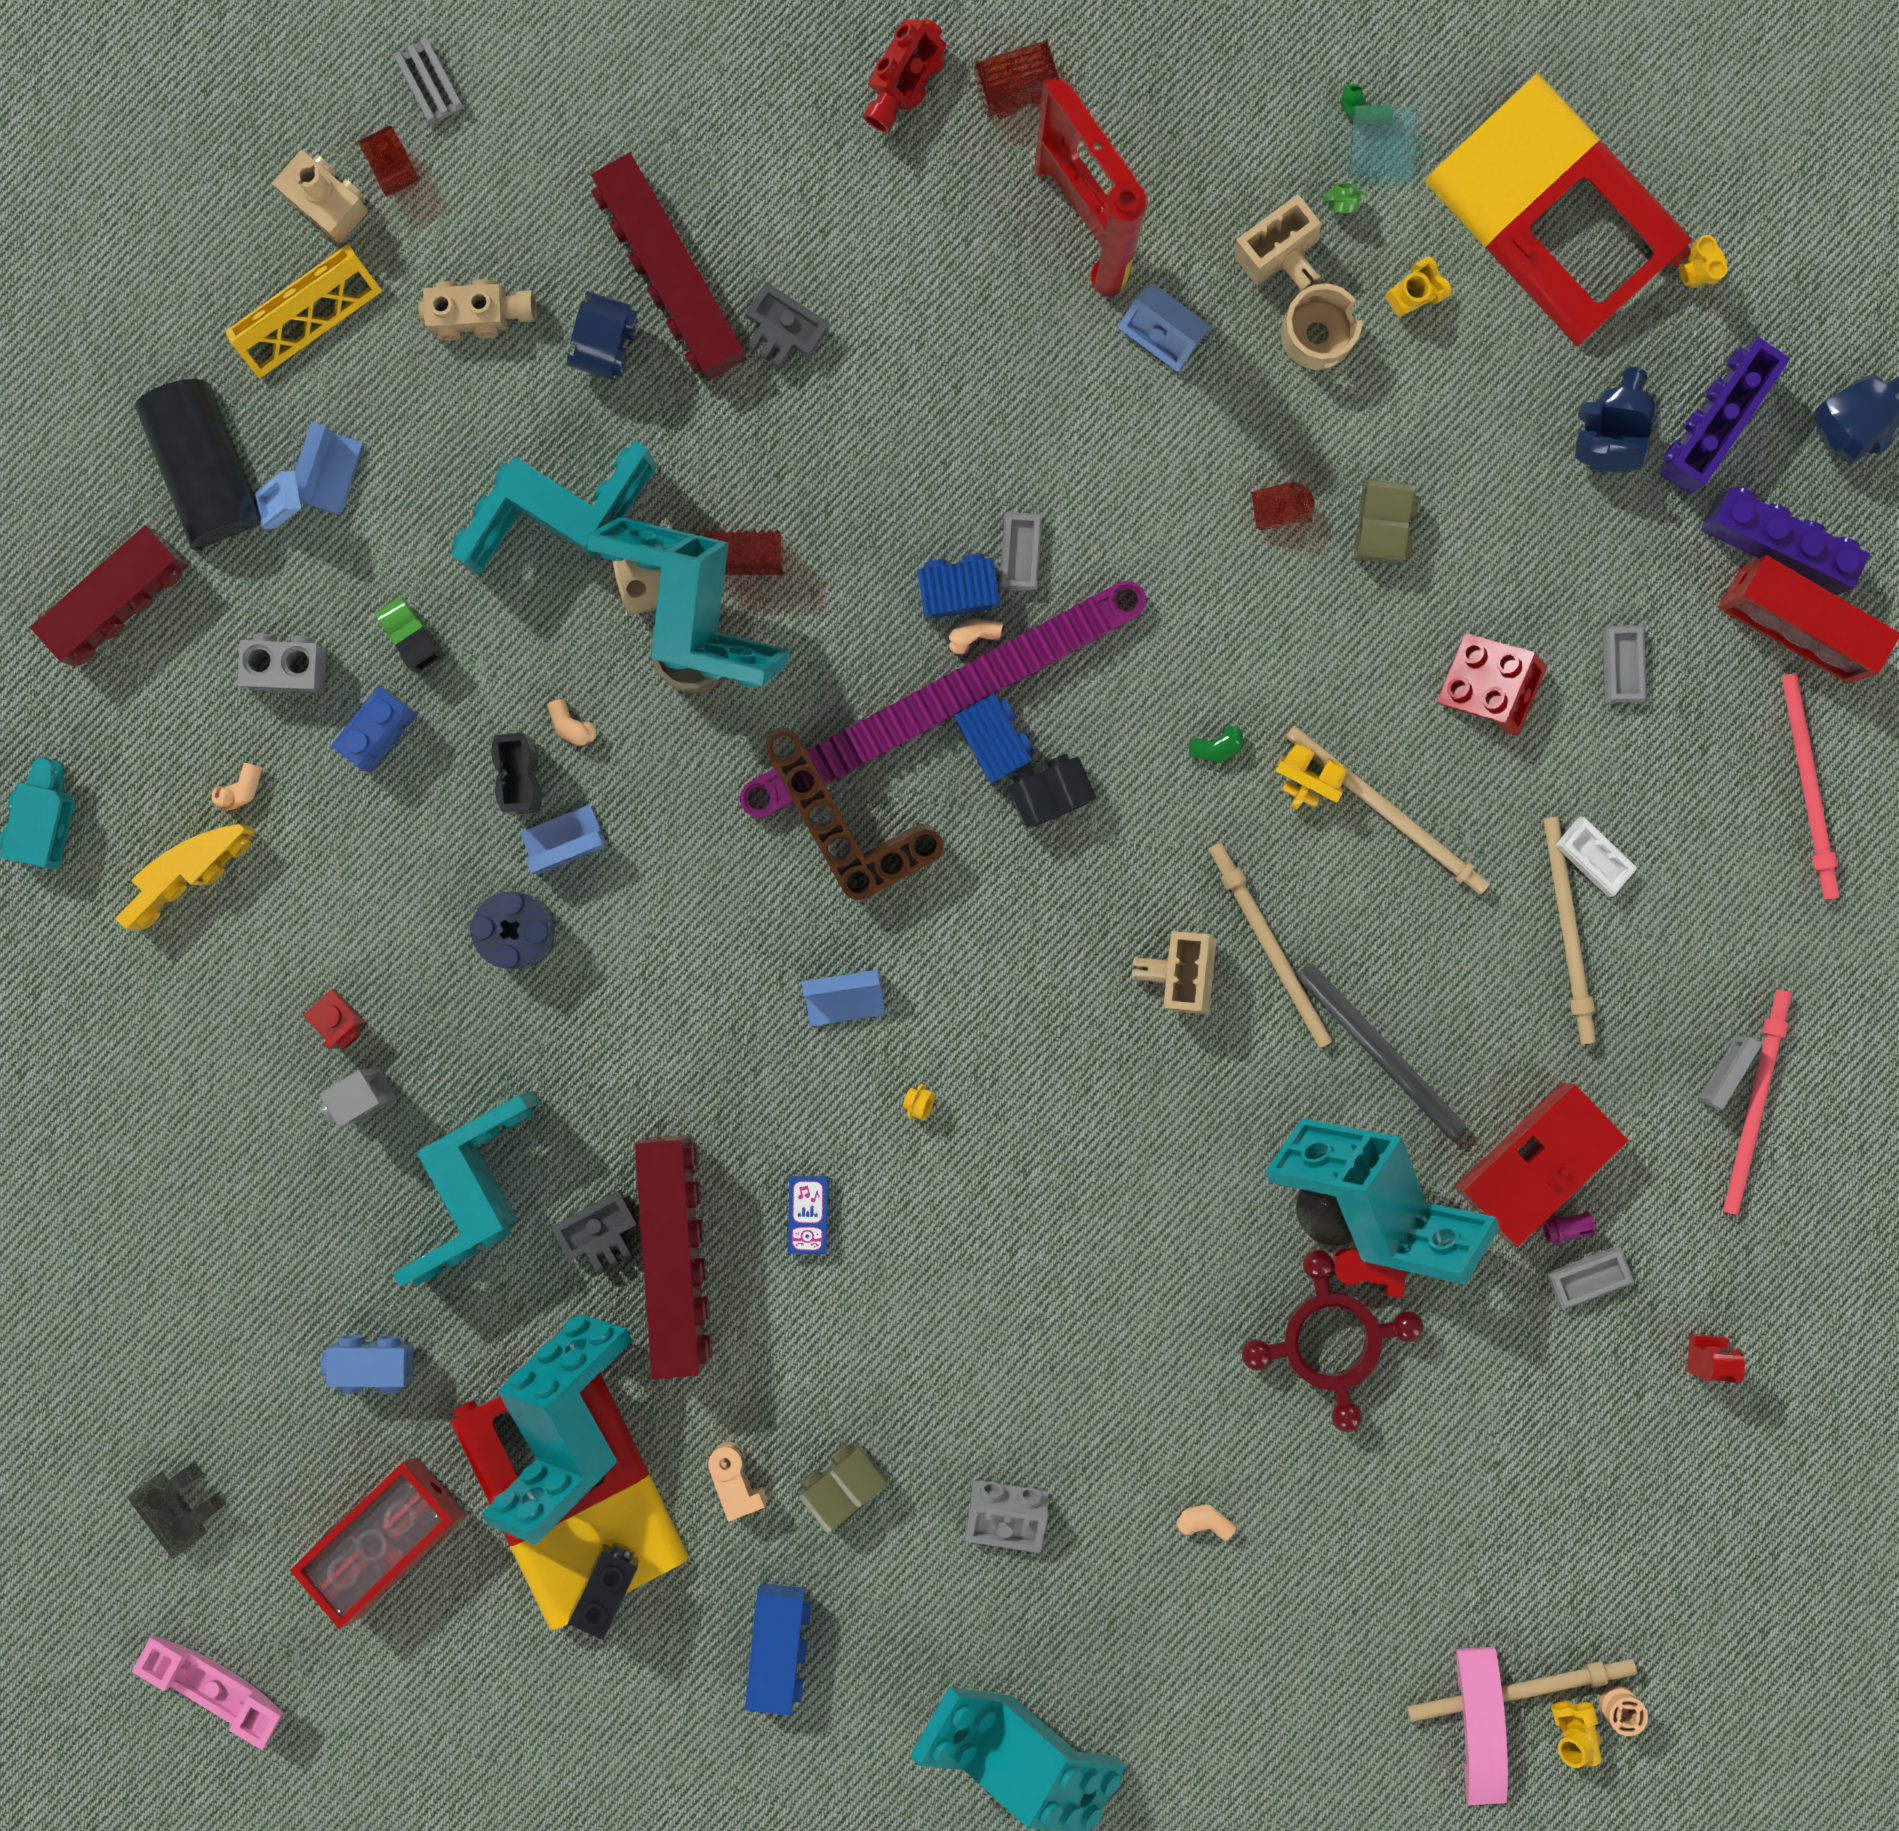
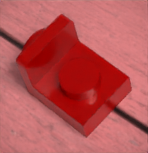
M331 989L303 1015L326 1040L324 1045L328 1049H338L340 1046L343 1049L349 1047L360 1037L361 1033L358 1029L366 1023L335 989Z

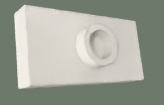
M1585 817L1577 818L1555 845L1608 897L1615 896L1637 869Z

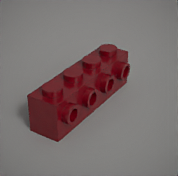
M144 525L29 628L60 662L74 667L77 664L82 665L96 654L95 648L105 639H112L121 633L125 627L124 623L132 615L142 613L148 609L154 601L153 597L159 591L176 584L182 577L181 572L188 565L157 531Z

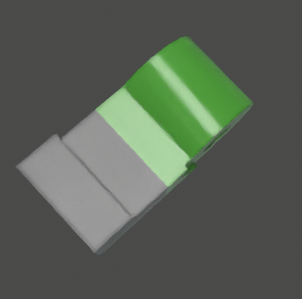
M398 597L376 612L379 622L401 654L400 657L409 670L418 674L445 655L421 618H418L404 597Z

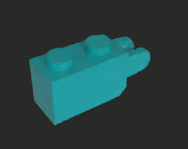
M39 757L30 765L32 769L29 770L26 784L17 783L16 790L9 797L8 810L10 816L7 827L3 829L0 835V849H2L0 858L44 868L60 869L75 802L70 794L61 792L64 782L63 775L65 774L64 765L55 759Z

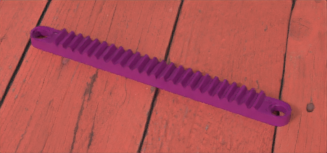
M1133 581L1119 582L1097 595L1087 598L1082 603L1074 605L1069 610L1061 612L1056 617L1048 619L1043 624L1033 627L1030 631L1020 634L1017 638L1009 640L1002 646L996 647L989 653L978 657L976 660L965 664L950 674L939 678L937 681L911 693L909 696L898 700L896 703L885 707L880 712L872 714L867 719L859 721L854 726L846 728L841 733L831 736L828 740L818 743L815 747L807 749L806 752L826 786L951 719L957 713L962 712L984 698L1001 692L1136 619L1146 605L1145 592L1139 584ZM1122 591L1134 593L1137 598L1136 608L1131 611L1121 610L1116 604V596ZM775 768L748 782L740 793L742 808L748 815L754 818L769 817L794 803ZM798 771L793 775L791 784L797 789H806L811 785L813 776L807 771ZM758 788L767 790L770 795V803L765 809L756 810L749 804L750 793Z

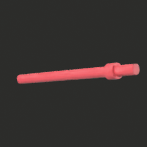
M1797 673L1788 674L1781 677L1815 855L1811 856L1814 871L1818 870L1823 899L1838 898L1840 896L1834 867H1838L1836 853L1831 852L1798 675Z
M1776 989L1770 1018H1765L1762 1033L1765 1034L1723 1212L1739 1214L1781 1038H1786L1789 1023L1785 1022L1792 992Z

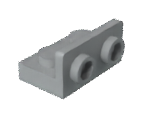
M973 1481L965 1541L1041 1553L1048 1517V1492L1029 1487L1021 1488L1002 1485L995 1482Z

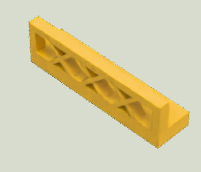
M347 244L225 330L231 345L260 379L383 291L351 246ZM359 272L369 287L358 295L344 294L345 280ZM335 287H337V292H332V291H331V290H333ZM321 297L336 299L334 312L327 317L312 315L314 302ZM342 300H343V301H348V302L345 303L343 306H341V305H342ZM304 309H306V314H301V313H300V312H302ZM290 319L305 321L303 334L296 339L281 337L283 324ZM311 322H312V323H317L315 326H313L312 328H310V327H311ZM275 331V336H270V335H269V334H271L272 332ZM259 341L274 343L272 356L260 365L247 351ZM280 344L286 345L284 348L280 350Z

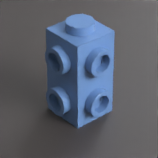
M358 1335L339 1337V1342H335L327 1347L326 1352L321 1357L320 1368L322 1376H326V1387H338L339 1393L362 1392V1387H377V1393L382 1394L401 1392V1387H405L413 1381V1342H401V1336L378 1337V1342H363V1336Z

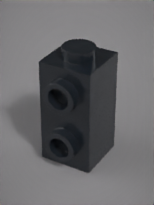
M603 1543L569 1615L568 1625L604 1640L638 1569L639 1559L633 1557L635 1553L633 1550L619 1543H613L612 1547Z

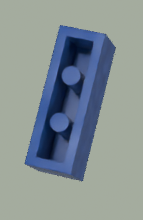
M760 1583L754 1618L745 1702L746 1711L791 1715L793 1703H801L803 1678H796L798 1663L805 1664L808 1640L800 1638L802 1625H809L812 1601H805L806 1588Z

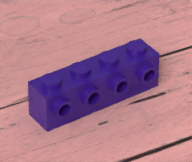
M1760 337L1745 348L1739 346L1725 364L1729 368L1727 374L1723 379L1718 377L1706 391L1704 397L1708 399V402L1701 411L1696 409L1685 422L1683 428L1687 430V433L1680 442L1675 440L1664 453L1662 460L1666 464L1659 474L1690 495L1705 486L1791 358Z
M1731 487L1716 496L1700 531L1758 559L1768 555L1836 596L1855 588L1870 556V553L1860 549V544L1855 540L1847 537L1837 538L1825 532L1826 528L1823 525L1810 520L1801 521L1791 516V511L1786 507L1778 504L1768 505L1757 500L1754 492L1742 487Z

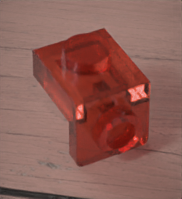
M387 126L358 142L386 197L420 181L405 147L392 126Z
M1293 481L1251 492L1257 530L1263 531L1297 522L1307 524L1313 521L1311 512L1315 509L1314 497L1304 484Z

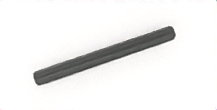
M1309 963L1305 965L1297 974L1298 980L1449 1138L1454 1139L1458 1137L1466 1128V1124L1314 964Z

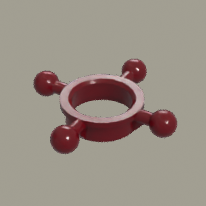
M1317 1249L1310 1251L1303 1260V1270L1309 1278L1313 1279L1316 1296L1303 1302L1294 1311L1286 1327L1285 1342L1268 1345L1263 1340H1251L1242 1349V1360L1248 1368L1258 1371L1268 1367L1272 1360L1288 1357L1291 1366L1303 1380L1317 1388L1334 1390L1337 1405L1332 1410L1331 1419L1338 1430L1348 1433L1357 1430L1362 1423V1412L1352 1402L1349 1388L1362 1382L1374 1370L1380 1358L1382 1340L1397 1337L1403 1342H1414L1421 1337L1424 1325L1422 1319L1416 1313L1410 1311L1399 1313L1393 1322L1378 1324L1372 1312L1359 1300L1349 1295L1331 1293L1328 1277L1333 1271L1334 1262L1326 1251ZM1326 1307H1340L1354 1313L1364 1331V1346L1359 1358L1347 1369L1335 1373H1325L1313 1369L1304 1361L1299 1349V1333L1302 1325L1311 1314Z

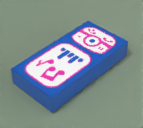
M789 1176L788 1254L827 1253L828 1176Z

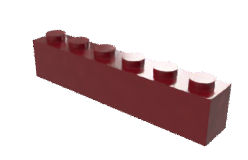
M631 152L590 174L596 186L590 190L601 211L608 208L614 220L609 225L619 243L627 241L633 253L628 255V258L638 276L647 275L652 286L646 289L657 309L664 306L671 317L665 323L676 342L683 339L690 351L685 353L684 356L694 374L696 375L702 371L708 382L747 360L744 349Z

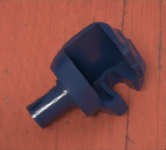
M1638 367L1626 368L1622 374L1620 387L1606 390L1595 402H1586L1580 406L1578 416L1584 422L1585 430L1580 431L1578 434L1575 458L1589 466L1590 470L1602 473H1628L1642 468L1656 410L1655 402L1643 392L1644 384L1647 380L1645 370Z
M1873 374L1865 376L1822 402L1815 410L1813 418L1817 425L1816 430L1823 439L1824 446L1834 458L1841 457L1847 463L1852 464L1864 457L1868 452L1877 454L1888 448L1899 426V376L1887 384L1880 377Z

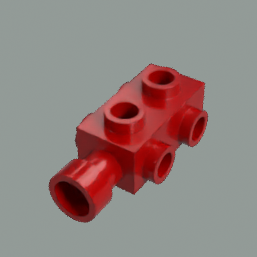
M905 19L903 24L895 31L894 39L884 57L877 62L875 72L868 85L879 96L876 101L870 102L863 114V119L876 130L888 133L896 120L895 113L897 109L910 110L911 107L919 105L926 94L923 86L928 77L937 73L944 64L942 53L947 44L939 37L942 29L929 19H923L922 21Z

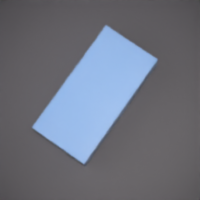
M280 471L255 493L262 529H276L301 509L294 471Z

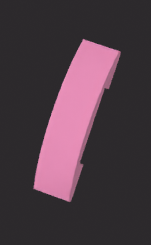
M156 1636L150 1637L132 1670L134 1674L159 1689L165 1691L171 1687L231 1723L232 1726L229 1731L260 1750L266 1747L283 1715L282 1711L268 1697L234 1672L191 1649Z
M1495 1647L1456 1649L1458 1687L1462 1692L1467 1764H1464L1466 1802L1468 1805L1507 1803V1737Z

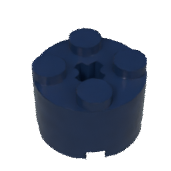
M586 291V302L582 301L570 341V344L575 345L574 356L568 354L567 366L610 380L614 376L622 378L628 358L626 355L627 349L623 348L625 340L633 341L638 324V319L636 318L637 311L632 310L633 306L631 304Z
M501 892L489 897L479 906L470 924V933L476 950L487 962L500 968L521 969L538 964L550 953L554 944L555 919L548 906L540 899L525 893ZM510 923L520 924V927L517 929V933L520 935L518 938L508 936L510 932L508 926Z

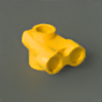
M1710 235L1700 237L1692 245L1691 255L1687 261L1679 265L1680 278L1689 288H1698L1705 283L1715 284L1727 273L1725 256L1721 249L1717 247V241L1714 237Z
M1427 256L1414 264L1411 268L1412 273L1408 274L1402 281L1386 292L1385 298L1397 316H1403L1429 302L1438 304L1452 294L1451 285L1440 275L1438 266L1433 258Z
M1569 1701L1553 1704L1551 1710L1555 1724L1561 1727L1564 1738L1558 1743V1753L1561 1759L1573 1768H1580L1582 1766L1593 1767L1602 1762L1599 1747L1601 1736L1595 1728L1598 1718L1594 1704L1591 1702L1572 1704Z

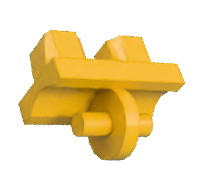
M1297 742L1292 747L1286 757L1281 755L1275 770L1301 784L1297 786L1286 781L1282 788V791L1294 797L1290 807L1297 810L1302 801L1316 807L1320 797L1308 792L1309 789L1337 803L1343 793L1341 785L1347 767L1329 758L1320 775L1307 769L1315 751L1300 742Z

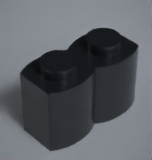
M523 732L495 735L492 742L491 755L493 764L499 773L495 783V796L499 808L502 812L510 815L538 813L541 806L542 793L540 784L534 775L538 766V752L534 741Z
M1063 754L1047 762L1049 769L1037 774L1034 773L1033 769H1028L1012 777L1014 784L1009 785L1007 790L1025 831L1096 800L1097 797L1079 756L1070 759L1068 754Z

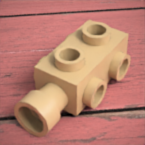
M489 279L474 280L472 285L458 286L457 283L447 281L435 283L433 288H423L424 301H419L418 304L421 324H425V327L432 334H437L438 339L447 341L460 339V332H475V336L479 338L497 337L498 330H507V319H518L519 322H535L537 320V303L533 290L517 291L516 295L506 296V292L499 283L495 284V281ZM476 301H486V305L482 309L475 308ZM448 303V307L444 311H439V304Z

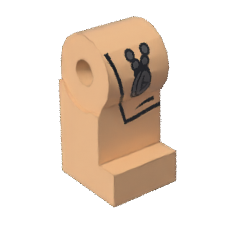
M724 1442L718 1445L708 1462L709 1471L728 1522L765 1508L767 1503L762 1487L752 1490L743 1467L745 1461L744 1452L739 1445L732 1442Z

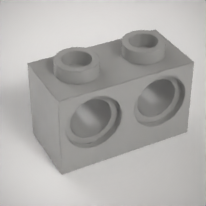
M254 634L253 640H240L237 686L249 691L325 694L327 649L315 643V638L291 636V642H277V636ZM268 653L271 659L270 665L266 670L259 672L257 661L261 655ZM307 655L309 659L307 669L297 674L295 671L296 660L300 656Z
M379 1067L360 1069L319 1094L323 1101L320 1105L323 1114L330 1123H336L338 1128L359 1123L398 1099Z

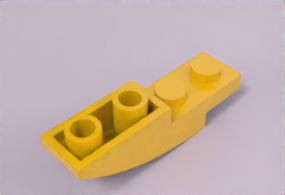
M242 824L221 827L192 837L166 851L131 880L141 892L115 920L126 930L147 929L160 917L158 911L167 901L173 902L187 889L186 882L191 885L204 886L205 884L211 885L219 879L225 871L222 866L232 856L236 858L251 845L249 839L256 831L251 826Z

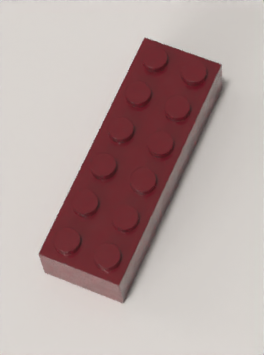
M690 1134L643 1138L634 1144L651 1380L699 1376L704 1366L708 1364L709 1358H712L713 1347L711 1334L705 1335L704 1329L706 1319L710 1318V1305L708 1296H702L701 1288L703 1281L707 1280V1265L705 1258H699L700 1243L704 1242L703 1220L696 1219L697 1204H701L700 1181H694L693 1178L694 1166L699 1164L697 1143H691Z

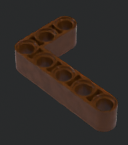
M786 727L776 728L769 733L766 738L768 756L839 885L849 898L853 900L866 899L929 865L940 857L943 851L942 838L928 824L915 825L862 854L798 735ZM782 736L789 737L794 741L793 751L786 756H779L773 751L775 740ZM807 771L812 774L813 780L808 788L803 790L797 789L791 784L792 777L796 772ZM816 805L828 806L831 809V815L828 820L817 823L810 818V812ZM924 834L931 835L934 838V844L929 851L918 852L915 850V841L918 837ZM844 838L849 842L847 852L840 856L831 854L828 851L830 843L834 839ZM896 853L901 858L899 866L891 871L883 869L881 867L882 858L886 854ZM856 871L867 875L865 885L858 889L847 885L849 875Z

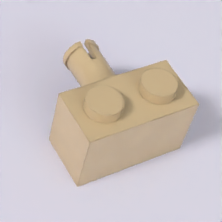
M301 149L271 184L282 197L340 245L368 213V209L360 200L363 197V193L349 180L345 179L340 183L333 177L334 168L317 154L312 159Z
M1297 194L1236 239L1234 258L1257 286L1277 271L1284 269L1301 292L1308 288L1309 285L1318 284L1322 279L1321 275L1314 270L1302 255L1304 251L1318 242L1321 222L1299 194Z
M1171 931L1168 959L1162 960L1135 956L1132 966L1148 970L1132 969V980L1166 983L1163 1008L1167 1010L1209 1015L1217 939L1210 934Z

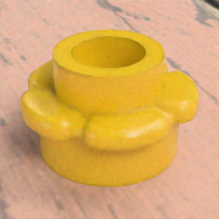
M920 1084L917 1090L910 1088L905 1096L903 1109L907 1110V1116L910 1120L917 1118L924 1121L932 1109L935 1093L925 1089V1084Z

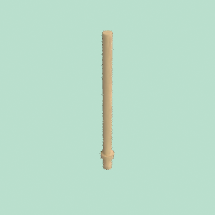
M1295 725L1285 735V738L1294 745L1300 742L1313 749L1315 754L1312 759L1322 768H1324L1329 758L1339 762ZM1347 768L1342 784L1455 874L1454 879L1458 883L1465 882L1479 895L1488 888L1490 883L1473 870L1475 866L1469 861L1464 863Z

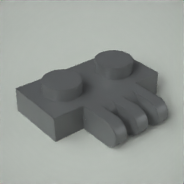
M767 282L764 283L745 312L746 318L759 325L750 339L747 348L755 352L762 341L767 342L761 350L760 357L768 360L775 349L779 350L772 363L777 368L782 367L793 349L810 358L830 328L828 321Z
M618 1190L558 1222L551 1229L568 1261L586 1252L594 1269L600 1275L606 1271L601 1256L605 1255L611 1267L620 1264L614 1251L616 1248H619L625 1260L633 1257V1253L622 1233L636 1226L638 1221L621 1190Z

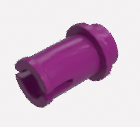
M1590 1212L1561 1218L1551 1215L1542 1224L1543 1234L1547 1243H1554L1557 1246L1562 1245L1565 1240L1587 1236L1592 1237L1595 1235L1594 1230H1596L1595 1222Z

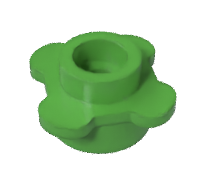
M1337 183L1329 193H1323V199L1329 201L1328 209L1330 211L1352 213L1359 210L1360 198H1366L1367 192L1357 190V185Z

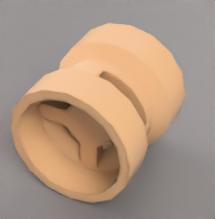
M1617 1685L1604 1690L1598 1702L1599 1710L1604 1719L1621 1735L1634 1736L1640 1733L1646 1727L1648 1721V1712L1644 1704L1626 1687Z

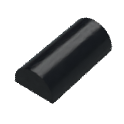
M185 379L164 384L142 395L136 401L135 409L191 549L197 551L261 525L256 498L210 384L201 379Z

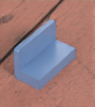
M1150 283L1135 298L1117 328L1179 372L1199 342L1208 334L1211 326L1155 284Z
M311 422L295 469L300 503L340 515L364 448L363 444L359 441L334 434L324 425Z
M590 805L521 832L522 840L529 855V858L525 860L530 872L536 875L608 847L594 810Z
M879 970L801 981L803 997H806L811 1026L880 1016L885 1013Z

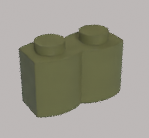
M1368 479L1363 484L1353 559L1399 565L1404 561L1405 556L1410 557L1414 534L1408 533L1410 518L1415 519L1419 505V496L1413 495L1414 485Z
M860 1443L852 1448L849 1444L844 1445L831 1456L830 1459L833 1464L823 1472L816 1468L800 1482L803 1488L799 1491V1499L826 1533L837 1527L856 1509L869 1501L888 1484V1478Z

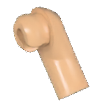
M969 618L952 629L949 635V648L955 654H965L969 651L970 644L978 638L1000 641L1003 623Z
M565 699L555 700L547 704L558 737L576 746H584L587 742L595 740V726L590 722L582 724L580 721L572 719Z
M243 763L238 782L225 788L218 786L214 789L211 796L214 805L221 807L223 810H234L252 801L263 768Z
M1208 1504L1189 1507L1177 1519V1527L1185 1535H1192L1194 1532L1210 1529L1225 1542L1236 1530V1526Z

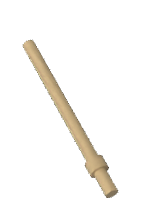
M1559 817L1546 818L1543 821L1573 999L1569 1000L1571 1013L1576 1015L1580 1043H1595L1596 1037L1591 1013L1595 1012L1593 996L1589 997L1566 858L1555 847L1562 838Z
M1222 842L1213 845L1208 850L1222 873V876L1219 878L1226 890L1231 889L1318 1047L1322 1048L1332 1042V1039L1246 887L1244 881L1247 879L1240 866L1235 867Z
M1633 1659L1605 1665L1601 1661L1586 1664L1585 1669L1502 1686L1503 1703L1590 1685L1592 1688L1608 1685L1609 1680L1637 1675V1669ZM1462 1695L1407 1706L1410 1722L1463 1711Z

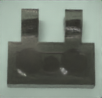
M195 1461L171 1479H168L163 1471L127 1497L172 1559L207 1534L208 1531L202 1522L226 1505L217 1492L194 1510H191L179 1494L182 1489L204 1474Z

